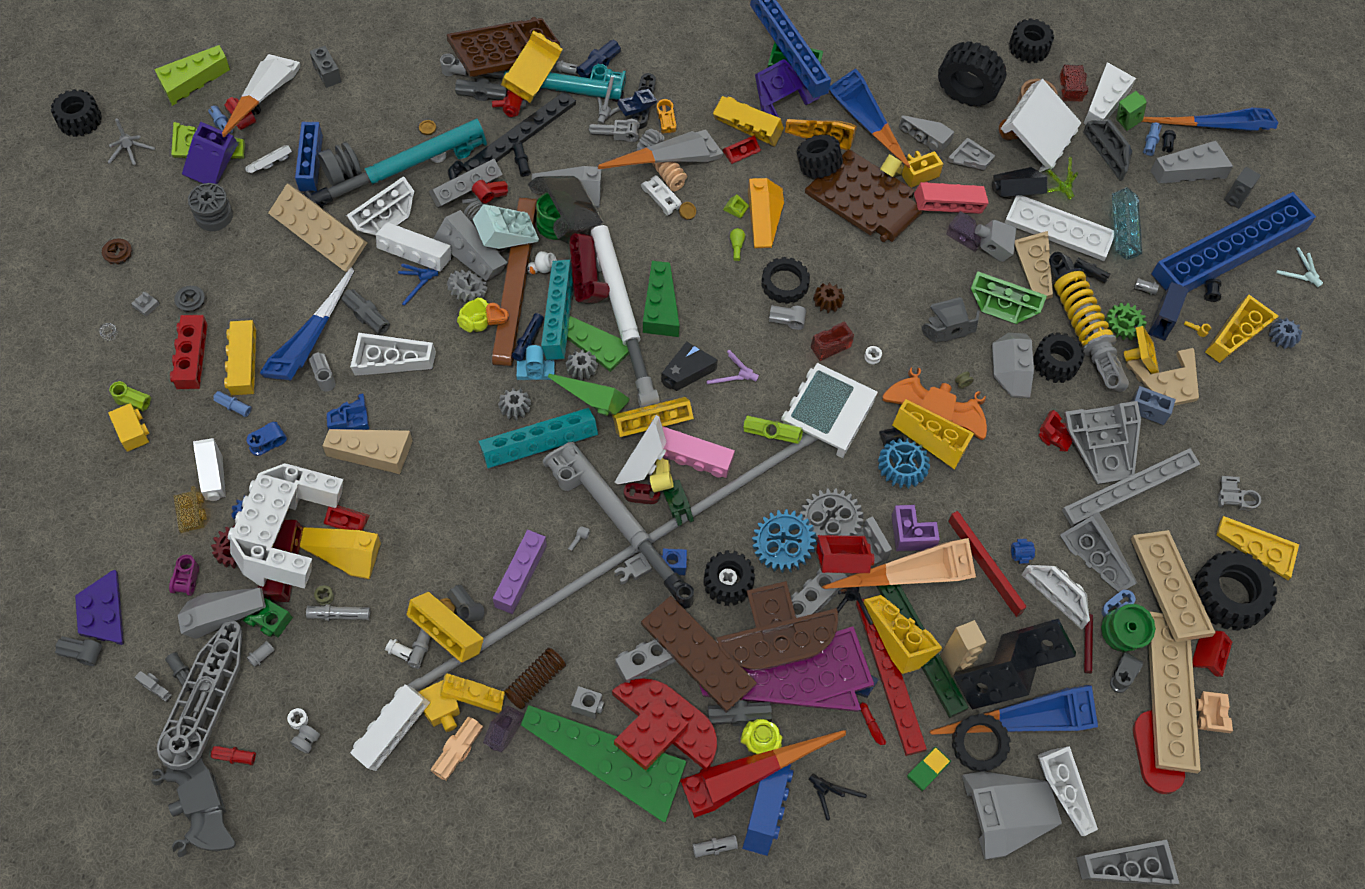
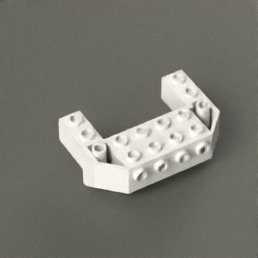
M286 463L258 473L256 480H252L250 483L249 496H245L243 499L242 511H238L236 515V525L234 528L231 527L228 533L230 553L243 575L264 587L266 580L270 579L305 589L311 574L312 558L275 549L273 544L288 509L296 510L300 499L336 508L342 495L343 479Z

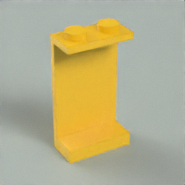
M533 31L529 41L510 71L503 77L501 85L531 103L563 49L557 43L546 39L543 34Z

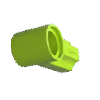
M115 382L109 388L114 401L118 405L131 403L133 408H138L142 412L147 410L150 405V395L127 387L124 382Z

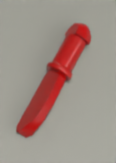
M864 702L860 703L861 713L872 737L878 744L886 745V741L875 722V718H873L868 708L869 706Z

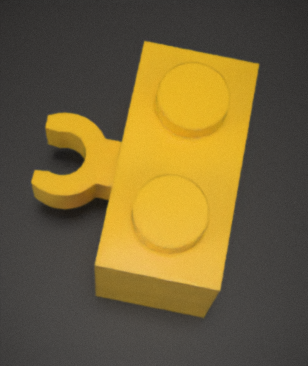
M915 151V158L910 154L907 155L910 168L904 165L901 176L909 187L912 188L921 182L924 183L940 177L943 162L935 151L921 156L919 151Z

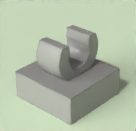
M142 292L131 303L144 316H148L160 305L155 298L146 292Z

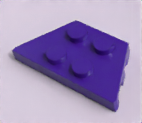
M112 570L75 595L77 628L80 636L94 637L97 640H107L123 645L118 572Z

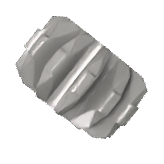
M652 128L646 130L645 134H642L641 139H639L637 151L663 142L664 136Z
M583 349L580 353L574 350L573 355H569L566 362L567 373L572 375L573 379L579 377V380L582 381L583 377L589 380L590 375L595 376L598 368L595 355L591 356L590 351L584 353Z
M512 388L511 392L505 390V395H500V402L498 403L501 414L507 415L508 419L514 416L516 421L519 415L524 418L525 413H529V406L531 405L527 392L523 393L521 388L518 391Z

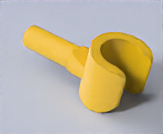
M1188 321L1184 323V325L1195 329L1200 337L1207 336L1211 330L1209 324H1203L1200 327Z

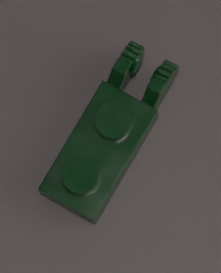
M679 479L673 481L674 487L663 490V494L677 526H681L682 519L680 515L686 514L687 520L690 523L694 522L681 482Z

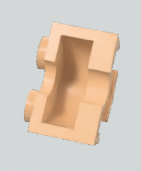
M1203 691L1201 698L1195 701L1196 711H1199L1197 728L1207 731L1231 733L1233 727L1232 720L1228 716L1230 707L1228 694Z

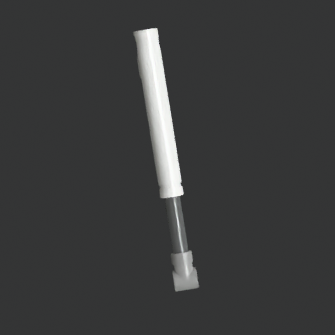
M605 225L596 226L591 230L595 246L596 266L598 272L602 271L605 283H608L610 288L609 297L622 343L628 348L637 379L635 384L639 392L637 394L639 406L641 408L660 403L657 390H654L652 379L648 377L638 343L641 340L609 229Z

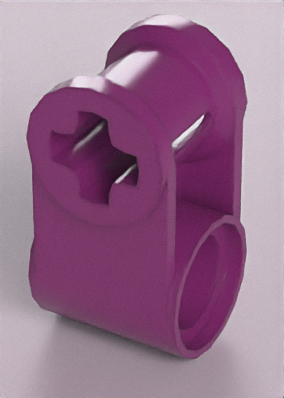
M182 555L177 559L169 584L170 593L181 592L187 593L188 596L194 594L200 567L191 555ZM187 564H192L190 568L184 569Z

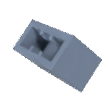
M1139 386L1131 402L1138 401L1141 417L1164 425L1172 414L1176 399Z

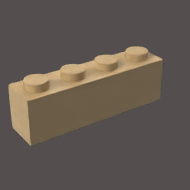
M975 620L956 627L940 655L952 677H954L957 671L973 667V663L978 659V655L983 652L982 649L987 643Z

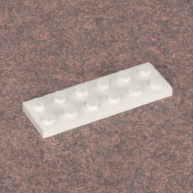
M1022 195L1015 197L1005 220L1006 224L1034 235L1048 231V239L1050 241L1105 261L1116 234L1115 230Z

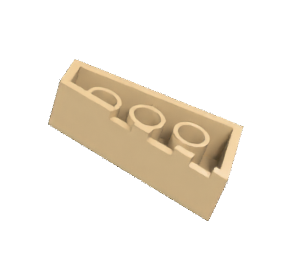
M329 429L322 446L328 457L400 474L412 444V437L410 431Z

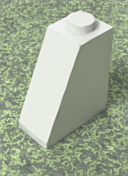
M214 438L193 441L201 493L205 500L217 501L220 498L226 497L223 456Z

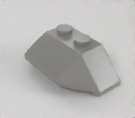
M1008 332L992 343L993 377L1008 392L1009 396L1030 398L1034 374L1032 339L1024 333Z

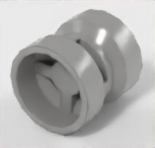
M302 724L299 734L293 737L290 743L295 748L308 754L312 749V743L318 740L320 734L313 728Z

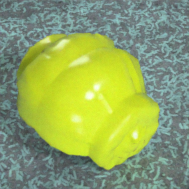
M480 297L466 303L461 308L457 317L459 326L467 332L485 330L488 326L485 312L489 303Z
M756 719L754 722L749 721L743 729L741 743L746 745L749 752L760 754L781 748L783 736L780 735L779 729L774 723L765 719Z

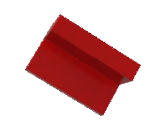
M1215 631L1212 637L1199 638L1192 660L1193 667L1208 668L1214 676L1223 677L1232 646V640L1224 631Z

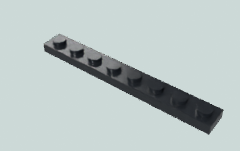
M565 91L466 161L463 164V170L468 172L492 159L498 162L513 151L512 145L514 143H524L575 106L576 100Z

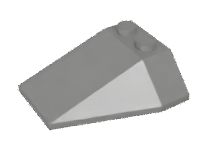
M1138 401L1120 403L1103 408L1064 412L1068 432L1096 484L1123 480L1135 474L1141 425Z

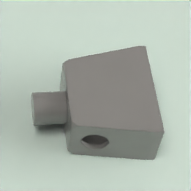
M992 220L985 226L979 224L976 227L975 234L981 236L980 247L1000 262L1005 261L1014 254L1016 227L997 220Z

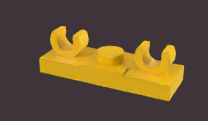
M446 673L440 695L500 713L505 692Z

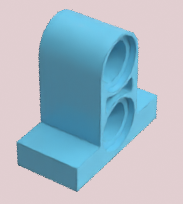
M528 346L526 348V360L517 361V380H551L548 378V375H555L554 360H544L541 346Z

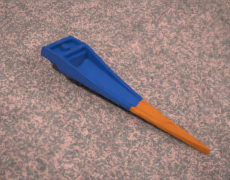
M855 68L833 83L829 91L838 103L902 161L905 166L910 168L868 85L858 70Z
M1254 107L1202 116L1144 117L1143 121H1141L1243 131H1258L1259 128L1264 130L1276 129L1278 121L1270 109Z
M1091 685L1065 688L984 714L991 715L996 720H1000L1008 732L1080 731L1098 727ZM961 721L930 730L929 733L932 735L953 734ZM977 725L971 727L967 733L993 731L986 726Z

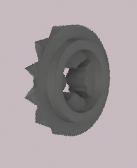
M186 286L176 293L174 301L178 309H182L184 312H193L194 309H200V306L205 303V295L202 289L197 286ZM186 296L191 299L193 298L194 302L187 301Z

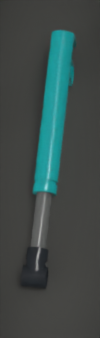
M476 118L380 161L373 166L365 168L366 172L328 189L324 187L315 192L308 190L303 194L322 208V206L333 202V199L370 182L373 185L378 181L389 178L451 149L457 159L466 158L475 147L482 144L484 146L487 145L484 131Z

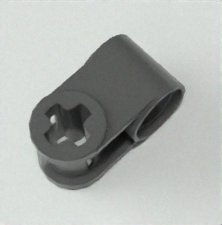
M1124 652L1110 680L1112 690L1117 693L1125 692L1134 681L1144 662Z

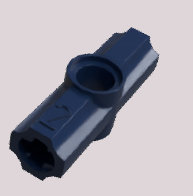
M613 39L599 50H592L588 59L577 67L579 76L584 78L591 77L592 69L597 64H603L607 67L610 60L621 52L618 42Z

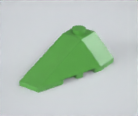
M553 374L548 375V378L598 410V414L608 416V414L616 415L630 399L612 387Z

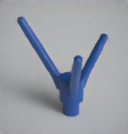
M407 264L401 265L403 268L413 271H398V274L418 275L421 281L404 300L403 306L411 300L429 279L438 276L437 270H430V268L421 269Z

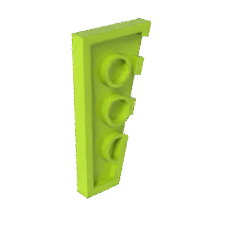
M173 122L171 153L173 158H187L193 135L197 130L195 127ZM235 138L238 145L231 158L244 159L245 141Z

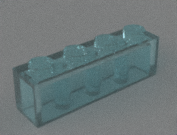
M1126 187L1112 194L1115 251L1126 260L1142 254L1139 197Z

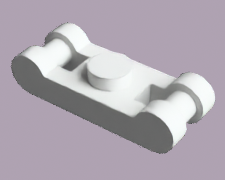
M656 175L650 181H645L641 184L644 192L653 198L667 216L672 214L673 210H678L682 204L676 195Z

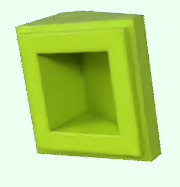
M736 194L730 198L723 210L738 218H742L749 205Z

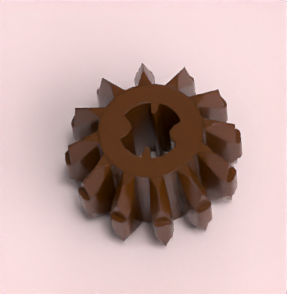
M830 282L827 286L822 283L820 287H817L813 296L815 307H820V312L825 309L827 313L830 310L836 312L837 308L840 309L845 298L842 289H838L837 284L832 286Z

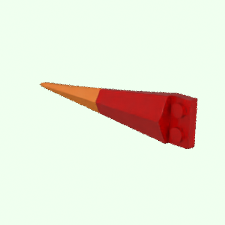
M846 730L710 767L707 771L702 769L698 774L681 779V785L694 818L717 810L776 771L844 737Z

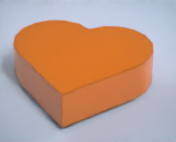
M489 303L486 307L485 313L488 325L504 324L507 322L509 317L507 310L500 308L496 303Z

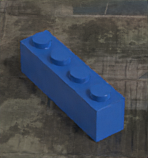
M301 122L295 175L299 191H317L320 167L318 153L321 152L323 138L319 122Z

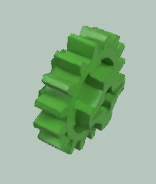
M1122 303L1118 306L1114 305L1107 313L1105 319L1109 324L1108 328H1111V331L1116 333L1115 337L1117 338L1120 335L1123 340L1126 337L1130 340L1134 336L1137 338L1134 326H1144L1145 328L1147 324L1144 321L1146 316L1141 315L1142 310L1137 311L1136 305L1130 307L1129 303L1126 306Z

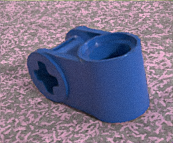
M270 422L255 432L250 433L246 441L250 452L255 456H260L284 444L287 437L277 422Z

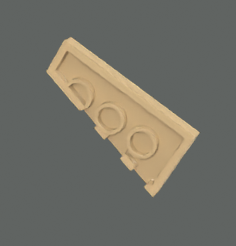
M1048 231L1015 240L1014 247L1030 290L1047 295L1046 299L1053 298Z

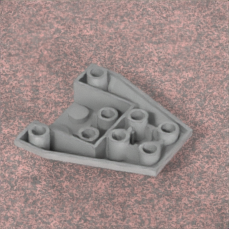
M985 771L962 775L967 796L973 797L982 835L979 841L984 860L1005 857L1062 824L1054 794L1048 781Z

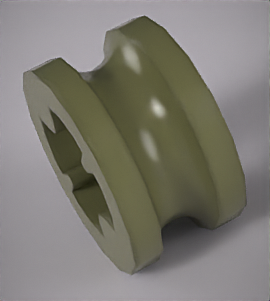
M968 371L961 373L955 378V382L959 383L958 387L960 389L969 386L974 381L972 377H969L970 373Z
M323 585L315 590L314 597L318 604L326 606V604H330L333 601L334 594L329 586ZM327 592L328 597L321 599L320 594Z

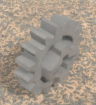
M461 270L460 273L455 271L448 278L447 290L452 291L451 295H457L456 299L461 298L464 302L467 300L472 301L477 297L484 298L487 291V283L482 282V277L478 278L476 273L473 274L469 270L467 273L464 270Z

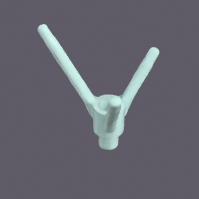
M1297 247L1296 250L1308 272L1304 276L1279 270L1276 273L1309 281L1318 288L1323 282L1319 279L1320 276L1314 268L1311 254L1307 253V261L1301 249Z

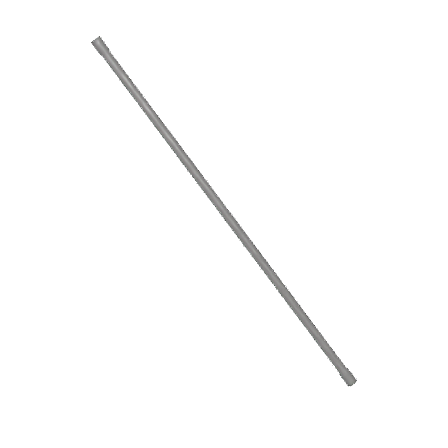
M806 433L802 436L800 444L792 443L692 506L691 512L693 517L797 451L817 441L818 438ZM686 514L680 515L682 524L688 521ZM675 518L648 534L652 539L651 544L679 527ZM630 545L484 637L481 651L638 552ZM452 657L429 673L412 681L408 686L413 687L419 692L462 663L455 657Z

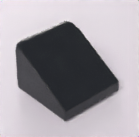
M897 428L879 431L884 446L886 444L890 445L892 440L897 443L899 438L904 442V437Z

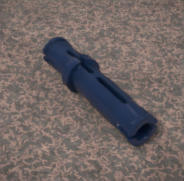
M535 313L523 336L518 339V345L512 354L516 361H522L526 354V348L532 345V341L544 321V317L541 314Z

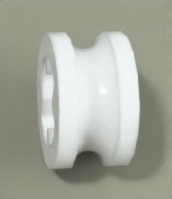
M876 346L868 347L864 356L866 362L869 364L879 363L882 351ZM871 353H875L876 357L873 358Z
M296 708L290 711L287 720L292 728L299 730L302 724L307 725L308 716L304 710ZM299 714L300 717L303 715L300 723L292 722L295 720L296 715Z

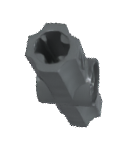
M479 78L476 81L456 80V94L473 96L479 101H486L488 98L503 100L507 97V88L501 84L490 83L485 78Z
M348 289L344 292L341 298L342 302L353 311L355 317L362 324L366 323L378 335H383L390 326L389 321L378 312L376 306L370 300L366 301L354 289Z
M740 700L727 713L719 705L708 706V719L712 725L731 724L732 726H745L749 721L754 722L756 719L772 721V709L770 702L748 703L747 701Z

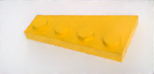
M1225 516L1220 519L1216 536L1243 553L1252 555L1253 559H1259L1263 562L1264 566L1286 580L1292 577L1299 544Z

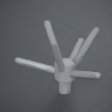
M115 119L121 136L118 141L109 144V147L120 145L108 160L109 164L112 163L124 147L127 148L132 164L136 165L130 148L132 144L155 150L153 146L133 141L140 139L141 136H130L124 133L119 119Z

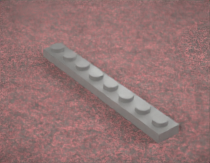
M1191 448L1064 507L1062 512L1072 527L1097 512L1101 513L1198 467L1200 463Z

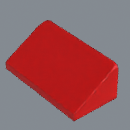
M755 135L722 149L730 163L733 164L760 152L761 149Z
M339 505L336 508L328 506L323 524L339 529L363 531L370 515Z

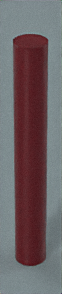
M1089 614L1090 621L1085 626L1084 673L1089 674L1092 673L1093 666L1092 614Z

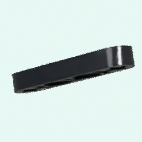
M651 73L643 74L638 91L649 89L654 95L656 77ZM647 80H650L649 86H646ZM651 107L633 114L632 119L637 121L639 120V115L642 116V120L639 122V129L647 126Z

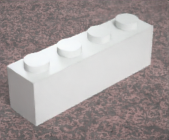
M387 222L376 233L378 249L439 272L451 260V245Z
M406 684L400 687L395 692L393 700L382 708L381 715L377 720L370 723L365 735L359 738L353 745L354 749L350 753L366 768L377 771L430 704L413 687Z

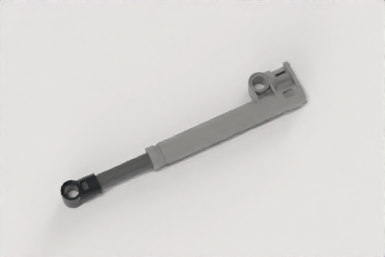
M569 442L549 453L543 459V465L552 470V474L558 481L559 487L564 491H569L583 484L635 551H641L661 576L665 587L684 609L690 608L694 602L693 587L687 584L678 573L673 572L651 544V537L576 444ZM686 594L689 597L683 598L681 595Z

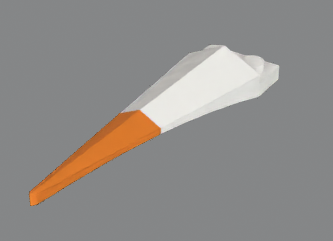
M268 54L264 61H261L227 122L222 136L225 137L268 95L294 78L300 69V62Z

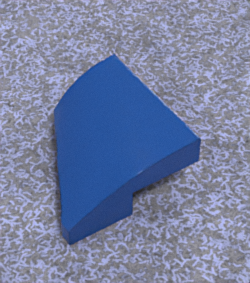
M359 394V399L353 403L345 402L339 408L326 413L328 430L369 429L364 394Z

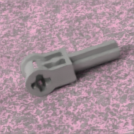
M635 119L615 120L614 125L591 124L589 126V133L614 135V140L635 142L639 138L637 131L640 123Z

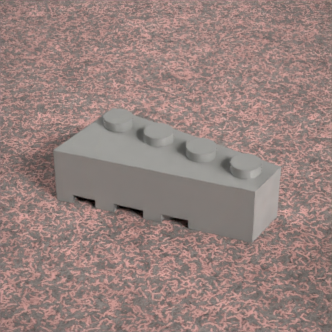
M461 210L446 216L433 238L434 240L451 245V254L485 281L499 275L508 263L495 248L483 245L477 228Z
M1167 840L1076 857L1082 880L1165 886L1180 884Z

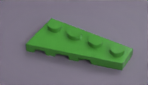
M569 317L567 339L581 350L583 349L585 353L590 351L591 356L595 355L596 361L609 372L629 355L628 348L623 345L622 339L574 317Z

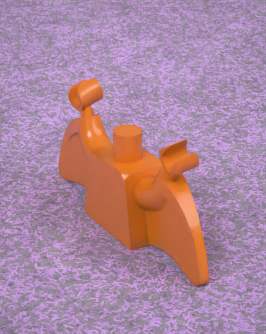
M911 367L908 371L910 378L892 385L882 397V400L885 402L903 404L905 399L973 432L974 436L981 440H984L986 437V419L979 406L985 402L986 396L983 399H977L981 393L980 391L975 393L974 399H970L965 403L956 402L957 397L950 393L952 387L949 384L942 383L940 388L931 387L928 391L921 385L920 378H918L921 369L917 368V374H913Z

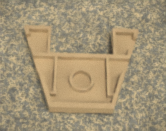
M1194 348L1177 352V358L1182 366L1179 369L1150 374L1141 359L1126 363V367L1134 372L1137 380L1142 382L1149 390L1176 399L1174 406L1194 402L1199 398Z

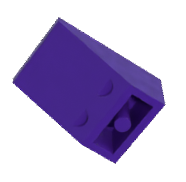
M200 122L193 135L182 175L202 184H218L238 145L234 136L227 134L223 137V131Z

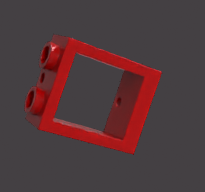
M818 535L816 555L822 573H870L875 558L874 554L871 553V545L867 543L865 536Z

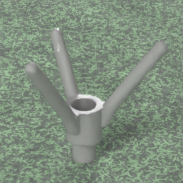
M614 77L610 78L604 105H602L601 97H597L599 105V118L597 122L600 124H604L605 119L607 120L609 116L621 110L619 107L613 110L608 107Z

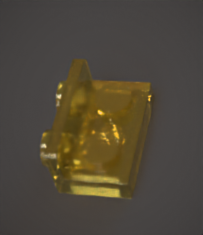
M194 485L191 486V492L174 495L179 532L184 533L205 528L204 520H207L205 509L201 508V503H204L201 491H198Z

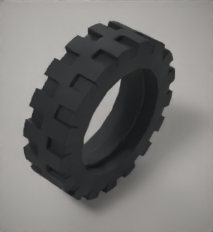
M781 257V259H773V262L770 261L767 267L764 268L761 286L764 288L765 295H768L771 300H775L777 303L790 304V302H798L808 291L810 274L809 272L807 273V267L803 266L799 260L798 262L795 261L794 258L786 259V257ZM779 271H790L799 278L800 285L792 290H781L772 283L771 276Z
M971 715L961 721L955 728L956 730L952 736V748L955 751L956 758L961 761L960 763L963 766H967L973 771H990L999 767L1007 759L1011 740L1007 734L1008 730L1006 727H1003L1000 720H996L991 715ZM973 726H986L996 734L998 749L991 759L985 761L977 760L966 751L964 737Z

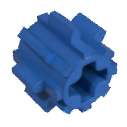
M1017 539V542L1011 544L1012 559L1014 561L1019 560V564L1029 563V560L1035 558L1034 543L1027 542V539Z

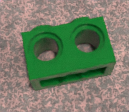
M264 598L266 607L261 609L257 615L252 613L245 616L243 621L251 627L259 626L261 628L260 631L268 637L274 635L279 638L293 617L287 610ZM278 618L276 624L270 625L271 620Z

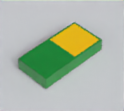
M935 746L907 775V778L923 792L950 764L951 760Z

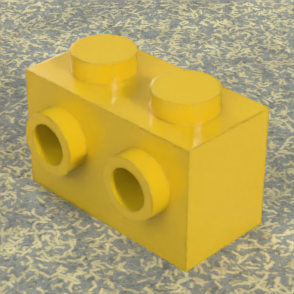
M131 403L108 412L118 437L127 452L149 443L146 435L150 433L145 423L141 425L140 420L143 418L138 408L134 410Z

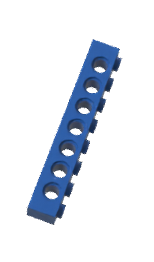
M751 0L750 6L812 97L817 98L828 94L831 78L777 0Z

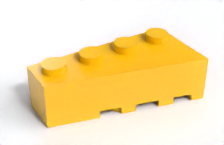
M722 96L713 112L716 120L750 136L755 135L757 139L774 147L784 130L781 118L750 107L747 104L737 102L729 96Z

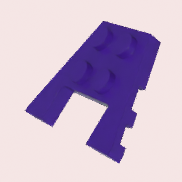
M785 59L755 74L761 110L773 116L779 117L772 103L798 90L805 105L820 98V96L817 98L812 97L797 73Z

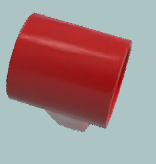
M231 97L224 104L225 109L230 115H232L239 102L238 98ZM250 111L236 125L240 130L256 123L252 112Z
M478 180L473 184L472 191L485 204L493 198L507 196L508 185L505 181L486 183L484 180Z

